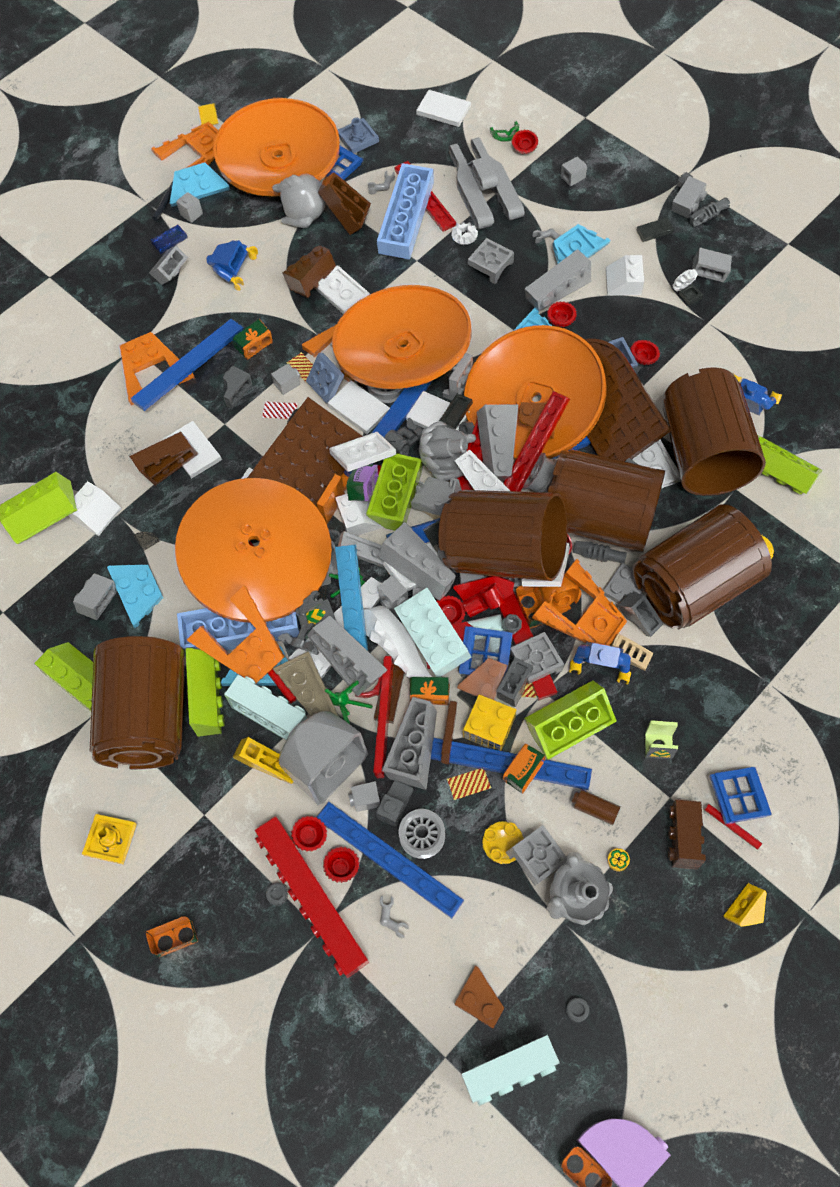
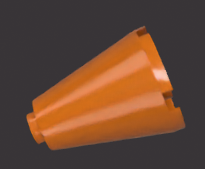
M563 576L561 587H539L544 600L561 614L570 610V605L573 602L577 603L581 597L579 587L566 576Z

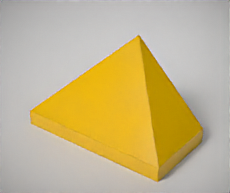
M748 883L723 917L741 927L763 923L766 891Z

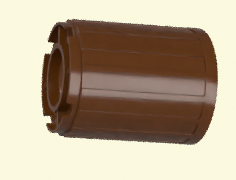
M723 368L699 369L698 374L689 376L686 373L668 386L663 396V412L665 420L672 430L669 432L684 489L692 494L711 496L737 490L754 481L763 472L766 460L741 383H739L734 374Z
M572 449L569 451L562 450L553 471L554 477L551 486L549 485L548 492L559 493L564 500L567 512V533L643 553L657 507L665 470Z
M460 490L449 496L452 499L449 504H444L439 524V548L445 551L446 558L442 560L447 568L454 569L457 573L553 581L557 578L565 557L568 532L566 506L559 493Z
M720 504L640 556L639 560L633 565V577L638 590L643 588L647 596L646 598L661 621L672 629L678 627L677 629L680 630L681 628L690 627L768 577L771 573L772 561L768 547L754 524L738 509L730 505Z
M144 636L114 638L104 641L95 647L93 654L89 749L92 752L94 762L111 768H118V764L129 765V770H142L173 764L174 758L178 760V754L182 749L185 656L182 647L168 640Z

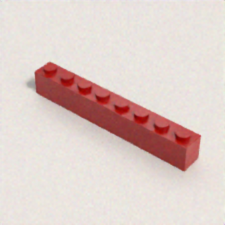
M275 816L255 829L258 835L255 838L261 849L265 847L268 851V854L265 856L271 866L276 864L280 870L276 874L283 884L287 882L291 889L288 890V893L293 901L298 900L302 905L299 911L305 920L310 918L313 926L310 928L316 938L322 937L325 942L322 947L328 957L333 955L337 961L333 965L339 975L345 974L349 978L369 964L368 959L278 818Z

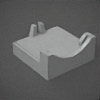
M486 238L469 257L468 265L489 275L490 282L496 284L503 270L508 265L513 264L514 252Z
M465 353L456 364V367L452 368L453 373L449 378V389L443 391L444 398L453 400L457 393L462 395L469 372L473 367V355Z
M428 477L424 483L419 481L420 486H416L417 494L411 501V505L414 509L441 516L444 504H449L452 499L449 496L461 490L459 479L451 478L450 482Z
M545 632L510 649L513 658L516 657L533 665V670L527 681L528 684L553 672L557 674L563 670L564 663Z
M544 825L506 852L510 859L515 857L534 885L539 884L566 863L565 854Z

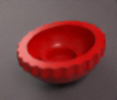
M525 129L515 133L512 138V146L521 154H529L535 151L539 142L534 132Z
M556 302L548 308L547 317L553 325L566 327L575 321L576 309L568 302Z
M638 340L630 348L636 362L640 365H650L655 363L660 357L658 347L653 342L647 340Z
M444 596L440 601L437 600L438 605L451 624L461 623L464 620L466 611L460 599L458 600L454 596Z
M302 817L292 827V841L302 851H316L326 841V826L317 817Z
M336 847L325 856L323 871L328 876V879H331L333 882H347L357 874L360 864L359 858L350 848Z

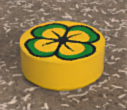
M623 849L612 850L607 858L609 867L614 871L625 870L630 861L629 855Z

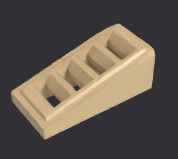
M617 634L612 647L618 648L619 645H623V653H625L627 648L631 649L629 652L631 657L630 664L645 671L653 652L629 638ZM634 651L638 652L636 658L632 657ZM641 655H645L643 662H640Z

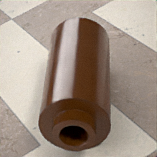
M581 789L580 793L575 792L571 802L575 804L574 809L612 826L621 807Z

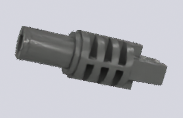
M724 197L716 203L711 202L698 209L690 216V225L695 227L718 216L720 211L730 207V200Z
M576 541L573 553L586 558H592L593 560H603L602 562L609 560L625 564L627 552L610 549L611 547L608 545L603 546V544L598 545V543L593 544V542Z

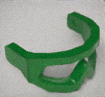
M514 121V127L510 128L509 131L506 129L494 130L493 127H490V133L498 141H511L513 138L511 133L515 129V133L519 131V124L517 121ZM498 133H505L509 137H499Z

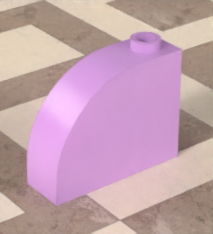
M609 1119L600 1121L586 1129L577 1139L579 1144L611 1177L618 1187H643L670 1156L666 1151L668 1146L659 1136L654 1138L642 1126L628 1120Z

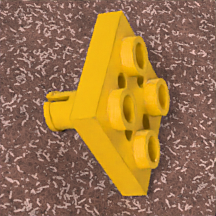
M95 814L82 855L124 865L137 824L127 820Z

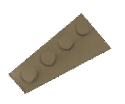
M309 651L273 668L310 716L318 712L329 711L339 717L330 695L325 692L326 687Z

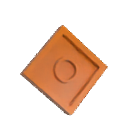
M336 474L317 502L318 510L326 524L329 523L337 510L335 497L345 495L342 477Z

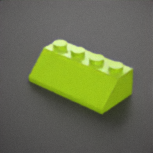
M758 435L766 460L762 474L776 477L777 482L782 485L788 484L792 486V490L799 494H807L823 470Z
M401 454L384 459L366 516L384 528L394 531L404 522L407 523L412 506L411 501L415 497L416 486L419 484L423 471L421 459Z
M55 472L0 504V522L16 544L22 543L77 511L71 481Z
M69 642L49 648L34 664L43 674L91 712L93 662Z
M186 648L189 724L198 737L222 734L221 727L224 726V716L221 714L220 708H223V698L219 696V689H222L221 677H218V671H221V663L202 650Z
M595 681L585 684L524 718L532 737L542 753L546 755L545 758L547 760L617 722L605 689Z

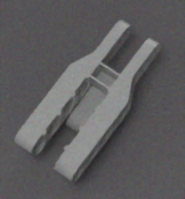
M480 137L471 139V148L476 160H472L468 164L458 144L449 145V154L458 172L457 189L477 230L490 227L494 223L493 215L481 190L492 188V191L497 196L498 203L503 208V213L506 214L509 220L524 217L523 205L503 165L488 155Z

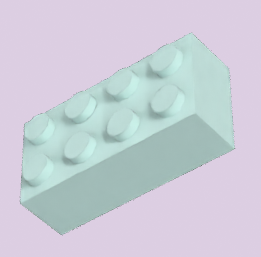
M425 588L394 608L437 677H442L472 658L428 588Z
M238 675L224 694L232 709L287 740L288 735L296 725L307 719L305 710L301 707L289 705V702L284 697L272 695L268 688L265 686L260 688L255 685L254 680L247 676L243 678Z
M548 1035L463 1073L462 1078L472 1103L477 1102L480 1106L491 1101L490 1095L499 1092V1095L502 1096L513 1091L512 1085L520 1083L522 1087L535 1080L534 1075L541 1073L543 1077L556 1071L555 1066L559 1064V1060Z

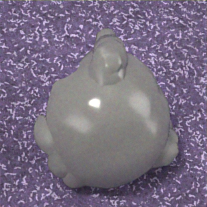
M302 174L300 176L291 175L282 180L281 183L272 186L273 191L280 192L286 215L281 220L283 224L307 228L312 221L323 213L326 203L318 193L322 182L310 174Z
M439 421L422 431L419 445L421 461L436 479L449 481L451 478L465 476L455 460L466 453L467 443L474 442L476 436L448 428L446 423Z
M578 852L569 853L566 857V863L556 871L550 886L551 900L547 906L549 915L553 919L565 918L581 925H586L592 920H598L608 910V897L613 891V886L606 881L601 868L583 860Z

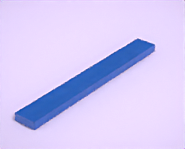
M230 319L135 394L131 401L145 411L229 344L235 335L244 330L243 327Z
M432 381L404 388L372 433L378 432L382 437H385L390 430L397 431L422 392L427 390ZM344 470V475L350 476L352 471L347 472Z
M433 738L431 759L441 761L443 739ZM452 741L449 763L504 774L517 754ZM545 760L533 780L589 790L592 769Z
M330 802L326 804L317 816V819H320L324 826L452 919L463 904L464 900Z

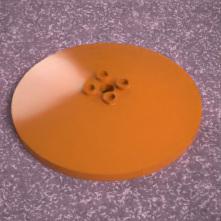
M274 98L252 103L232 114L218 130L214 140L213 151L220 173L233 186L255 195L280 196V192L273 191L272 186L281 183L282 180L291 175L310 174L317 180H322L337 161L340 151V140L333 120L317 106L297 99Z
M423 285L395 286L372 293L351 306L343 314L335 327L332 347L340 368L357 382L382 389L409 388L430 382L442 376L461 360L470 345L472 336L471 320L465 306L448 292Z
M536 325L514 330L488 346L478 357L469 372L464 396L471 398L473 403L466 413L467 420L473 422L475 426L477 411L484 405H518L513 460H516L533 429L531 426H527L519 421L521 402L547 403L552 392L555 391L570 399L555 427L554 439L549 438L542 453L546 454L547 458L560 455L562 450L568 451L579 444L596 425L606 400L607 384L604 368L592 346L582 337L567 329L556 326ZM536 395L542 396L538 402L532 401Z
M262 478L237 479L207 491L187 510L178 528L175 543V556L179 574L191 595L205 608L221 617L248 623L251 622L229 600L242 586L245 585L248 588V592L255 601L257 609L265 622L283 618L296 612V609L304 603L303 600L313 591H319L329 571L332 551L327 524L317 507L296 489L278 481ZM251 539H257L260 543L257 546H251L248 542Z

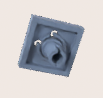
M353 118L351 124L338 129L339 138L352 153H356L379 142L378 135L364 118Z
M318 353L306 382L328 403L335 396L341 381L344 379V374L324 353Z

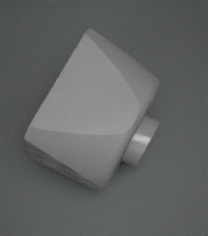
M322 711L310 716L293 728L280 752L279 765L317 805H320L366 759L368 752L358 730L332 712Z

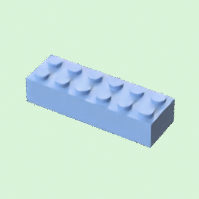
M402 163L377 239L378 254L404 259L411 258L434 184L432 168Z
M207 608L177 613L180 647L183 648L185 657L186 648L201 650L187 641L200 626H204L225 650L235 649L256 629L251 623L221 617ZM296 612L283 618L266 622L271 635L274 636L276 641H280L278 636L288 633L292 637H297L300 632Z

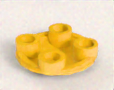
M497 822L485 831L482 840L483 849L492 861L500 864H509L516 859L515 857L510 859L506 852L522 841L524 837L514 823Z

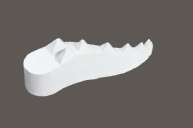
M385 606L365 609L366 635L371 641L377 643L392 656L394 664L406 673V677H432L421 661L414 640L393 613Z

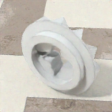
M463 222L461 225L457 223L456 227L452 229V238L459 244H470L476 240L478 230L471 223L465 224Z
M687 270L679 275L674 281V290L681 291L688 287L698 275L696 270Z

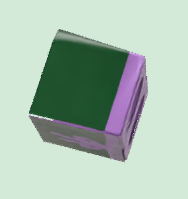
M369 464L352 471L346 485L348 501H369L378 479L377 465Z

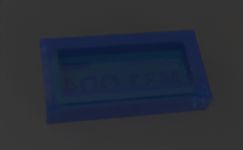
M176 225L152 239L151 242L160 253H163L187 239L188 236L179 225Z

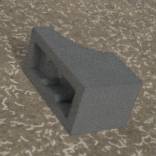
M232 366L223 376V381L227 388L223 396L226 406L233 409L253 385L250 374L235 366Z
M630 593L618 604L626 619L636 624L648 637H651L663 625V622L643 594Z
M515 657L496 691L498 699L516 707L525 691L533 665Z
M394 780L376 812L377 819L397 827L413 793V788Z

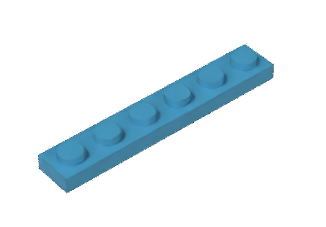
M356 545L335 547L344 629L368 651Z

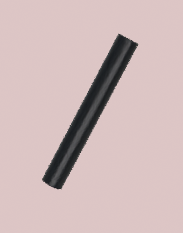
M173 182L170 184L152 216L154 221L159 220L171 198Z

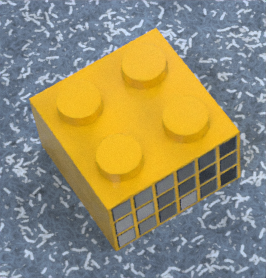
M478 695L463 729V738L490 749L502 751L515 720L517 709Z

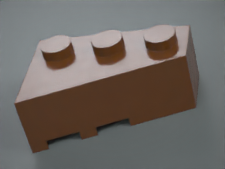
M333 172L323 180L318 193L351 235L362 227L371 203Z
M317 246L309 254L302 256L295 264L288 266L282 274L290 290L308 298L310 296L309 292L313 287L317 288L319 286L318 282L322 278L325 279L336 267V264L328 248Z
M180 431L129 457L139 472L156 486L197 456L198 452L188 438Z
M676 799L672 806H669V818L672 819V826H669L668 837L672 839V848L669 847L668 859L672 861V867L698 870L706 861L705 854H701V844H704V836H701V826H703L701 801Z

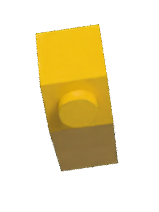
M249 737L241 740L232 758L284 782L293 783V780L279 765V753Z

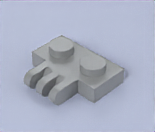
M622 563L604 589V595L619 604L623 597L626 598L630 593L642 594L641 591L644 590L643 588L638 590L633 577V568Z

